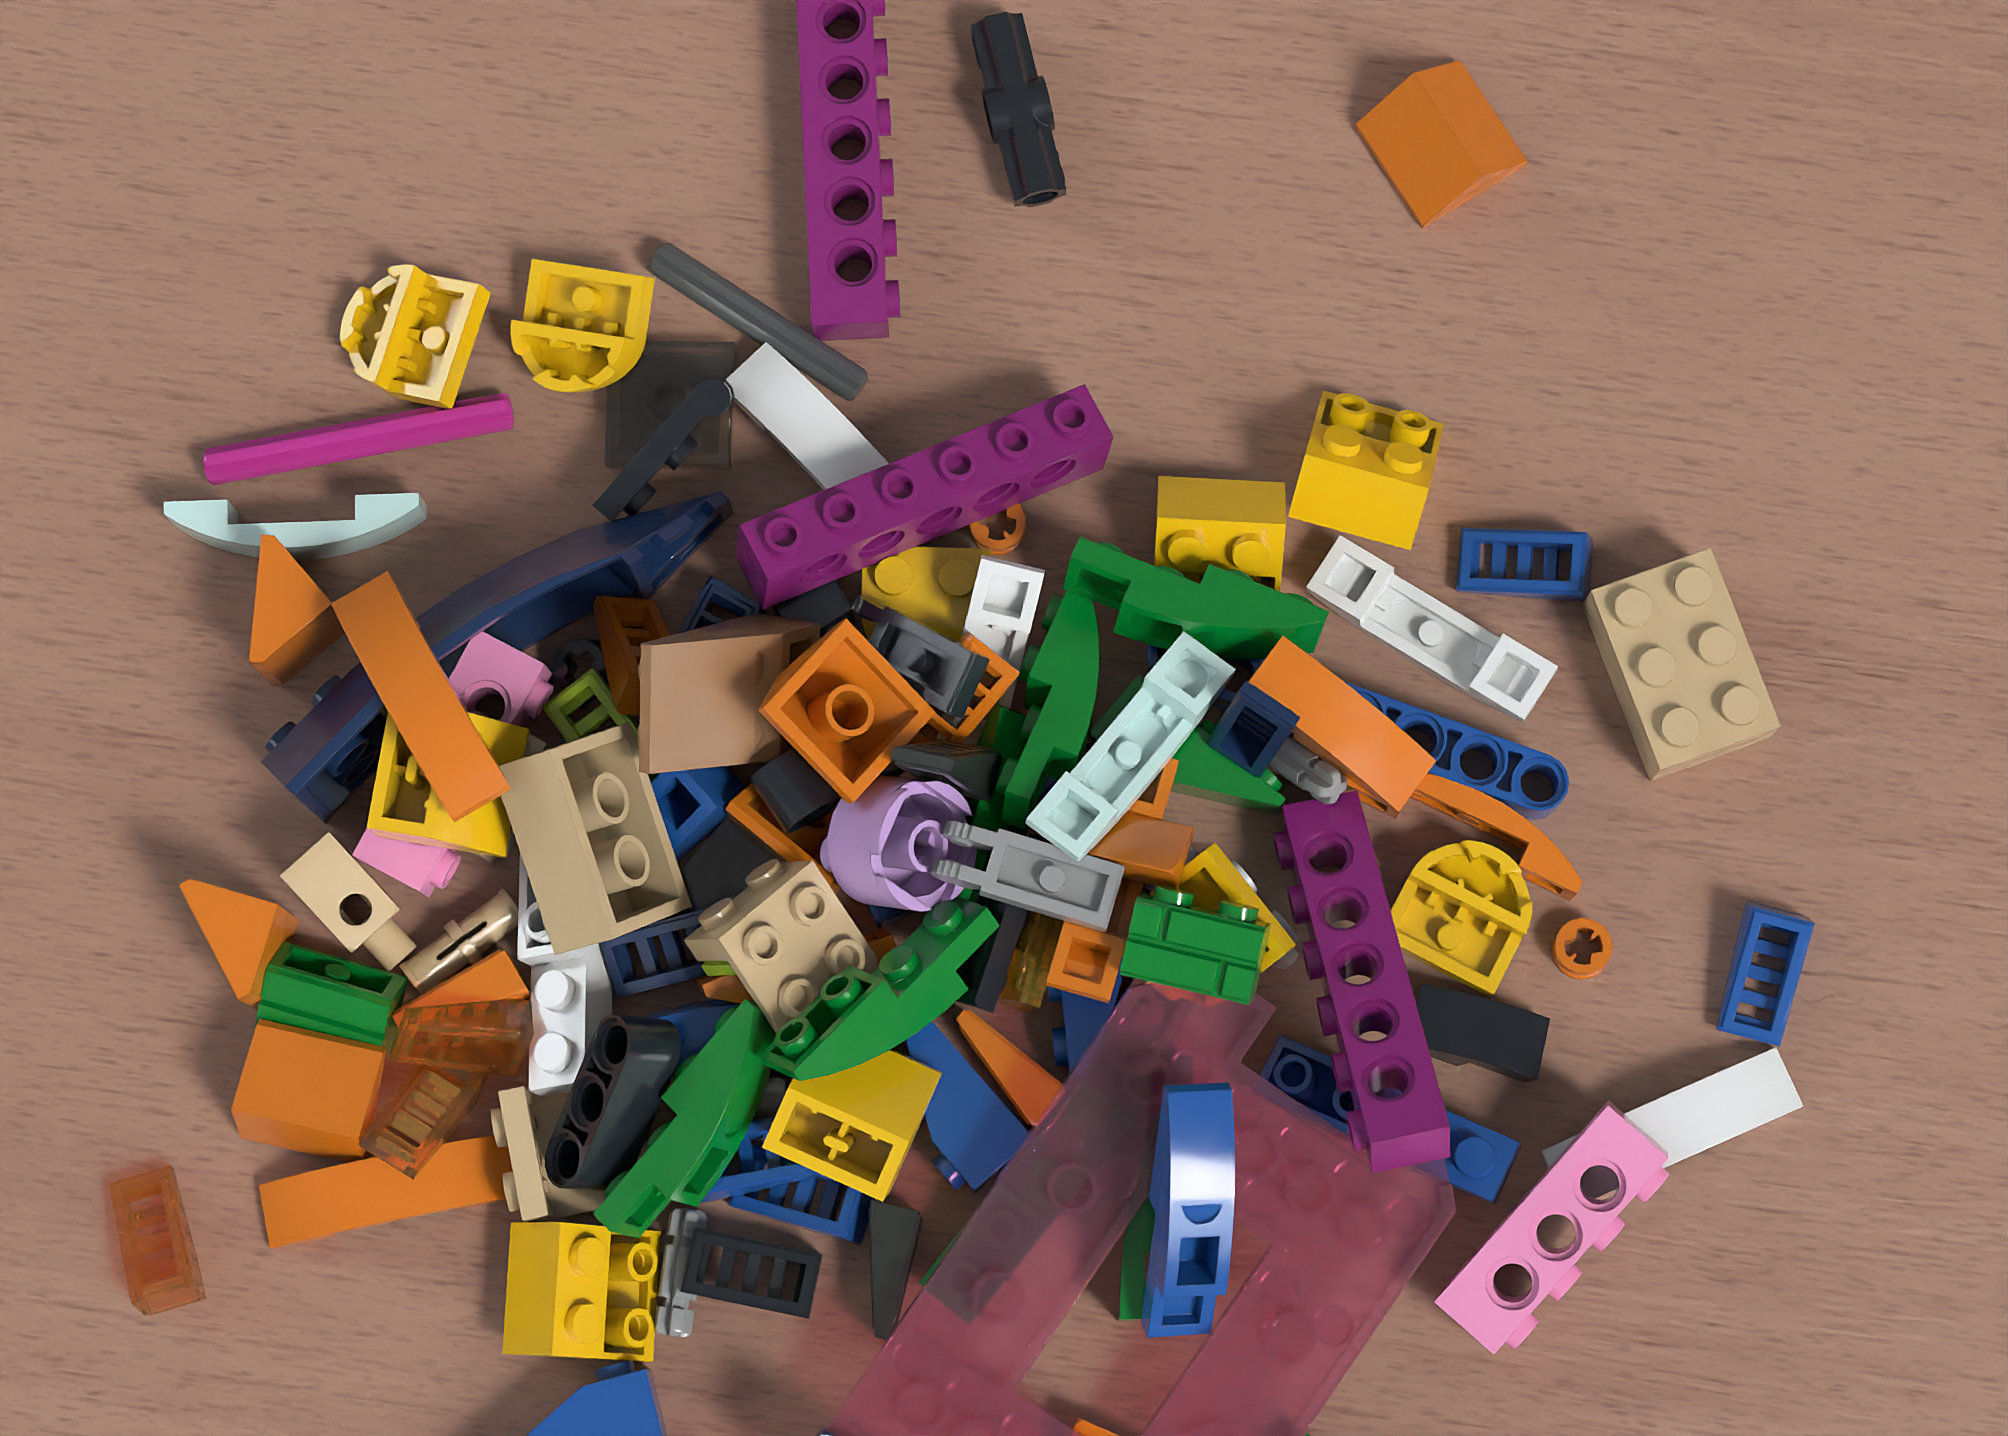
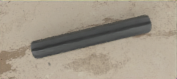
M664 243L654 254L649 265L650 271L654 276L760 345L767 342L790 364L847 401H853L864 388L868 379V374L864 368L673 244Z

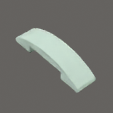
M419 493L355 495V520L239 524L238 512L227 499L164 502V515L176 528L184 533L226 551L259 558L261 535H274L295 560H308L350 554L387 542L426 520L427 505Z
M1183 631L1146 675L1143 686L1071 773L1066 771L1026 818L1025 823L1076 862H1079L1111 830L1165 767L1234 675L1235 668Z

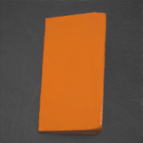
M1126 812L1086 855L1124 866L1122 878L1153 885L1179 888L1195 829L1187 825Z

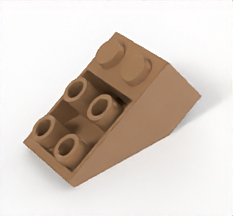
M754 613L641 643V659L638 665V678L640 681V723L637 730L639 772L653 774L767 762L793 749L794 747L758 709L776 676L820 639V623Z

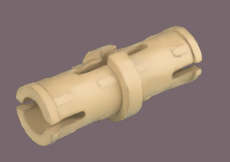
M502 888L496 896L458 924L453 919L443 926L446 933L406 963L403 962L399 966L422 995L444 982L468 963L474 965L482 960L481 953L518 926L519 908Z

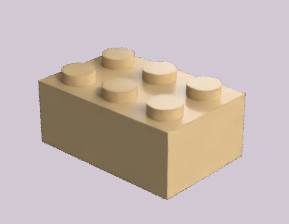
M1711 548L1590 591L1582 603V607L1649 781L1767 740L1781 727Z
M631 722L499 765L512 788L501 795V799L506 808L521 853V859L526 868L542 915V922L548 933L555 955L617 938L692 907L647 773L639 772V746Z

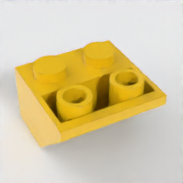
M1323 390L1288 517L1411 551L1430 488L1444 423L1430 420L1427 416L1417 411H1397L1371 404L1355 394H1335Z
M1158 476L1153 566L1171 567L1182 573L1186 579L1200 584L1208 565L1211 564L1224 570L1234 569L1249 575L1255 582L1280 591L1286 530L1285 482Z
M388 712L367 829L379 838L507 858L512 826L501 796L454 823ZM467 712L473 724L484 738L498 765L526 756L529 729Z
M890 1049L860 1065L828 1076L803 1081L793 1078L762 1148L883 1202L894 1185L943 1072Z
M511 1222L502 1354L653 1362L654 1320L657 1306L661 1231L645 1230L639 1238L610 1232L605 1226L564 1222Z

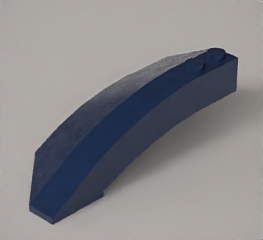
M719 491L616 519L612 522L609 521L576 530L520 555L456 590L416 618L421 627L420 630L449 679L470 639L482 631L522 652L572 623L594 614L593 604L596 596L630 598L637 594L641 599L649 600L734 513L730 500ZM361 662L351 669L343 679L336 675L326 681L311 699V704L314 708L297 725L290 721L282 726L266 744L265 749L269 754L261 761L295 797L324 823L355 794L378 768L388 710Z

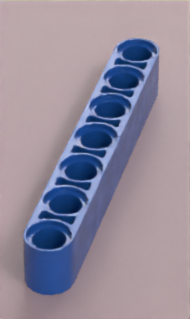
M1148 645L1145 663L1148 673L1159 661L1157 653L1160 647ZM1221 658L1229 665L1236 664L1246 668L1251 677L1265 660ZM1345 682L1403 731L1418 729L1428 735L1433 746L1430 755L1436 760L1428 774L1437 775L1479 790L1504 803L1524 818L1531 820L1545 818L1557 809L1568 793L1569 778L1567 770L1559 760L1548 754ZM1223 689L1212 706L1226 711L1237 693ZM1471 750L1480 751L1487 755L1492 764V775L1483 780H1475L1466 776L1460 766V755ZM1530 772H1537L1546 776L1553 788L1552 798L1543 802L1532 801L1527 798L1520 785L1521 777Z

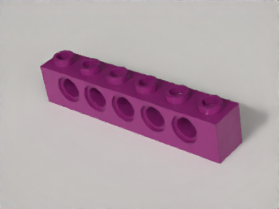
M796 0L813 336L821 341L889 338L888 318H900L901 315L899 280H886L885 257H897L896 219H883L882 197L894 196L893 159L880 158L879 136H891L890 99L877 98L876 76H888L887 39H875L874 17L885 16V0ZM841 19L850 20L859 27L857 32L847 39H835L828 35L826 30L830 24ZM841 79H852L862 86L861 91L851 99H838L829 93L830 87ZM843 139H855L865 146L863 153L852 160L839 159L831 151L835 144ZM846 199H858L868 206L865 215L854 221L843 220L834 211L837 205ZM850 259L863 260L871 267L868 276L858 282L843 280L838 276L837 271L841 264Z
M1083 384L739 525L735 557L762 610L880 562L884 558L902 553L1008 509L1018 503L1020 504L1102 470L1111 447L1113 435L1086 385Z
M1358 791L1339 794L1337 802L1333 804H1323L1317 799L1282 806L1283 831L1273 833L1275 852L1280 870L1292 869L1296 883L1295 886L1287 887V893L1294 924L1306 923L1310 937L1309 941L1301 943L1309 980L1321 978L1325 996L1316 998L1321 1029L1324 1037L1336 1035L1340 1053L1331 1054L1336 1086L1339 1094L1351 1092L1355 1110L1346 1112V1120L1353 1150H1366L1372 1173L1450 1157V1125ZM1326 866L1340 869L1334 873H1321L1317 871ZM1341 920L1355 923V925L1348 928H1336L1331 924ZM1356 975L1366 976L1371 979L1363 984H1352L1345 981L1347 978ZM1370 1031H1377L1387 1035L1385 1038L1377 1041H1368L1359 1037ZM1384 1088H1393L1402 1092L1400 1096L1391 1099L1378 1097L1374 1093Z

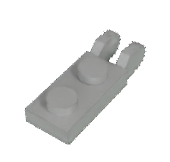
M946 821L942 836L952 843L962 847L991 851L992 853L986 872L965 866L953 860L936 859L930 873L932 876L963 888L980 890L979 895L1100 932H1106L1124 873V866L1089 855H1085L1079 862H1076L1050 843L1000 828L998 833L966 823Z

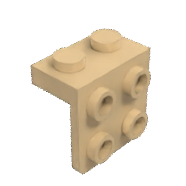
M773 859L760 865L746 877L745 882L748 887L733 900L725 898L707 908L698 918L701 926L684 939L697 961H728L776 1033L784 1024L797 1018L820 995L823 985L831 977L843 972L849 965L870 974L878 966L875 953L813 860L789 863Z
M524 1086L498 1091L501 1107L491 1109V1121L498 1148L505 1146L509 1148L513 1172L503 1173V1185L510 1212L520 1210L522 1221L546 1222L596 1211L606 1199V1191L558 1188L552 1185L545 1169L547 1146L569 1093L541 1097L528 1091ZM647 1139L643 1144L636 1163L648 1150Z

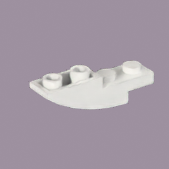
M520 853L517 959L531 966L528 1091L545 1097L570 1092L597 1026L606 1016L612 1015L611 979L599 943L558 955L554 954Z

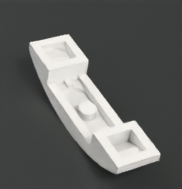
M767 342L726 379L734 389V402L763 432L766 430L823 490L889 464L855 426L809 380Z
M1341 535L1306 587V591L1335 613L1404 659L1466 695L1522 722L1525 721L1558 669L1557 665L1504 633L1501 637L1496 636L1395 575L1394 567Z
M982 555L962 636L968 630L1019 671L1045 570ZM985 670L980 683L988 687L995 677ZM1018 676L996 702L997 704L1010 708ZM975 694L970 701L969 707H972L978 699ZM993 707L963 743L977 744ZM943 711L942 718L953 727H956L962 718ZM938 731L936 742L945 741L946 737Z
M1775 1047L1625 1113V1115L1668 1152L1669 1158L1661 1166L1665 1168L1803 1107V1104ZM1577 1135L1541 1151L1548 1168ZM1595 1165L1588 1168L1580 1179L1584 1192L1594 1199L1618 1189L1620 1184L1617 1174L1611 1168L1604 1165Z

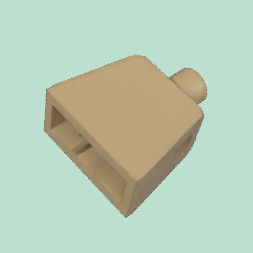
M328 832L280 875L351 953L363 944L389 972L417 947L392 919L402 908L367 869L352 856V853L334 833ZM353 894H359L372 909L369 918L362 924H356L343 910L345 901Z

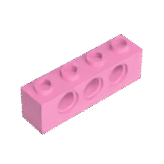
M483 631L470 639L449 677L452 687L467 712L474 714L476 704L483 697L498 695L503 697L505 701V711L499 721L520 727L524 726L528 717L535 720L539 718L544 711L542 707L549 702L554 689L553 685L547 683L552 672L544 663ZM367 828L352 854L353 857L428 898H430L435 887L443 890L448 885L461 860V855L455 853L454 849L379 838Z
M1608 1100L1439 1291L1434 1302L1493 1355L1504 1343L1515 1350L1539 1322L1532 1314L1533 1310L1548 1294L1558 1301L1583 1273L1575 1263L1592 1245L1599 1252H1602L1622 1230L1626 1222L1618 1215L1635 1196L1645 1203L1664 1183L1669 1173L1661 1166L1669 1158L1668 1152ZM1595 1165H1604L1611 1168L1617 1174L1620 1183L1615 1194L1602 1200L1588 1196L1582 1189L1580 1182L1581 1176L1588 1168ZM1553 1214L1567 1217L1573 1223L1576 1230L1574 1240L1563 1248H1552L1544 1244L1538 1235L1537 1227L1545 1217ZM1514 1263L1528 1270L1532 1277V1286L1528 1292L1521 1296L1512 1297L1505 1295L1498 1289L1494 1275L1503 1265Z

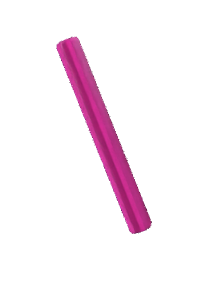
M495 394L454 402L452 409L431 406L206 449L203 453V467L208 482L212 485H219L507 431L514 427V412L511 400L507 394Z

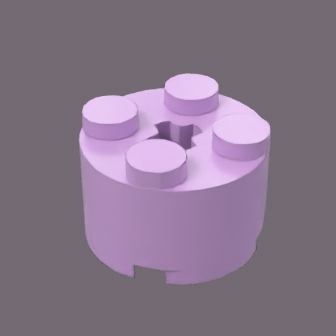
M878 775L854 803L848 804L843 798L840 799L831 818L828 837L821 845L820 859L823 867L828 872L833 873L842 890L858 902L920 912L932 910L930 909L931 907L942 901L953 900L964 889L932 876L930 873L934 860L948 859L974 868L977 849L956 845L942 836L946 821L967 824L965 816H972V813L964 797L955 788L946 783Z

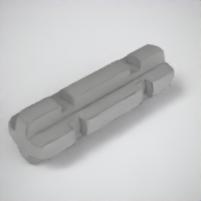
M1290 737L1286 738L1269 763L1271 769L1302 790L1309 791L1311 796L1323 804L1337 802L1339 794L1347 788V779L1340 774L1337 768L1326 761L1319 760L1316 754Z
M677 1208L672 1209L669 1213L666 1235H672L673 1237L672 1245L665 1244L658 1292L659 1297H664L663 1307L656 1306L654 1330L658 1334L683 1338L689 1337L692 1332L694 1311L688 1310L689 1301H696L697 1295L680 1291L694 1227L706 1230L707 1216L701 1211Z

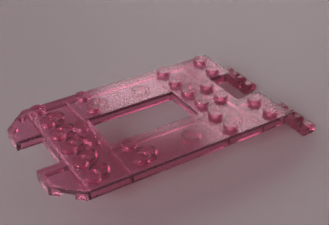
M1154 982L1131 985L1127 988L827 1427L841 1436H1085L1016 1388L1149 1195L1164 1085L1228 1082L1232 1089L1234 1113V1219L1269 1242L1270 1245L1212 1328L1211 1334H1208L1139 1436H1304L1456 1213L1452 1184L1449 1183L1445 1158L1372 1173L1366 1150H1353L1349 1131L1346 1134L1342 1133L1240 1063L1277 1009L1276 1006L1254 992L1252 1002L1246 1005ZM1384 1088L1374 1094L1381 1098L1391 1099L1400 1096L1402 1093L1393 1088Z

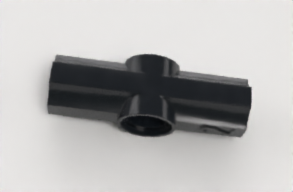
M1002 12L986 16L983 20L971 24L972 43L985 89L981 91L993 143H999L1014 207H1035L1051 203L1053 200L1066 195L1065 176L1052 131L1055 130V122L1048 89L1043 75L1038 76L1023 14Z

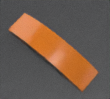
M386 571L331 603L382 702L454 823L511 790L510 784L484 738L465 710L391 574Z
M1173 758L1169 760L1141 796L1128 809V813L1163 819L1179 760ZM1126 878L1121 879L1105 933L1064 921L1046 986L1109 1004L1128 939L1135 901L1141 895L1144 882Z
M1428 773L1410 796L1411 799L1521 850L1522 853L1517 865L1522 870L1521 875L1525 881L1568 901H1571L1578 894L1583 881L1564 854L1541 830L1504 803L1474 788ZM1346 777L1347 788L1342 793L1357 790L1361 803L1390 817L1397 818L1399 813L1394 812Z
M494 1135L372 1157L260 1184L259 1190L270 1249L333 1237L337 1233L457 1208L468 1209L506 1201L503 1173L513 1172L508 1146L498 1148Z

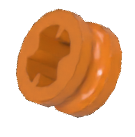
M1019 503L1003 510L1007 512V522L1011 525H1016L1011 535L1003 531V540L990 539L988 527L981 525V520L970 524L971 537L979 549H991V555H1005L1013 552L1021 545L1026 534V516Z
M1578 918L1570 920L1561 927L1553 942L1552 955L1554 963L1560 972L1569 978L1585 980L1593 978L1602 972L1611 957L1613 945L1610 934L1602 924L1593 919ZM1579 932L1589 934L1591 937L1588 943L1591 944L1596 940L1600 952L1593 953L1590 956L1586 965L1575 963L1576 954L1574 953L1568 957L1564 945L1572 944L1576 934Z

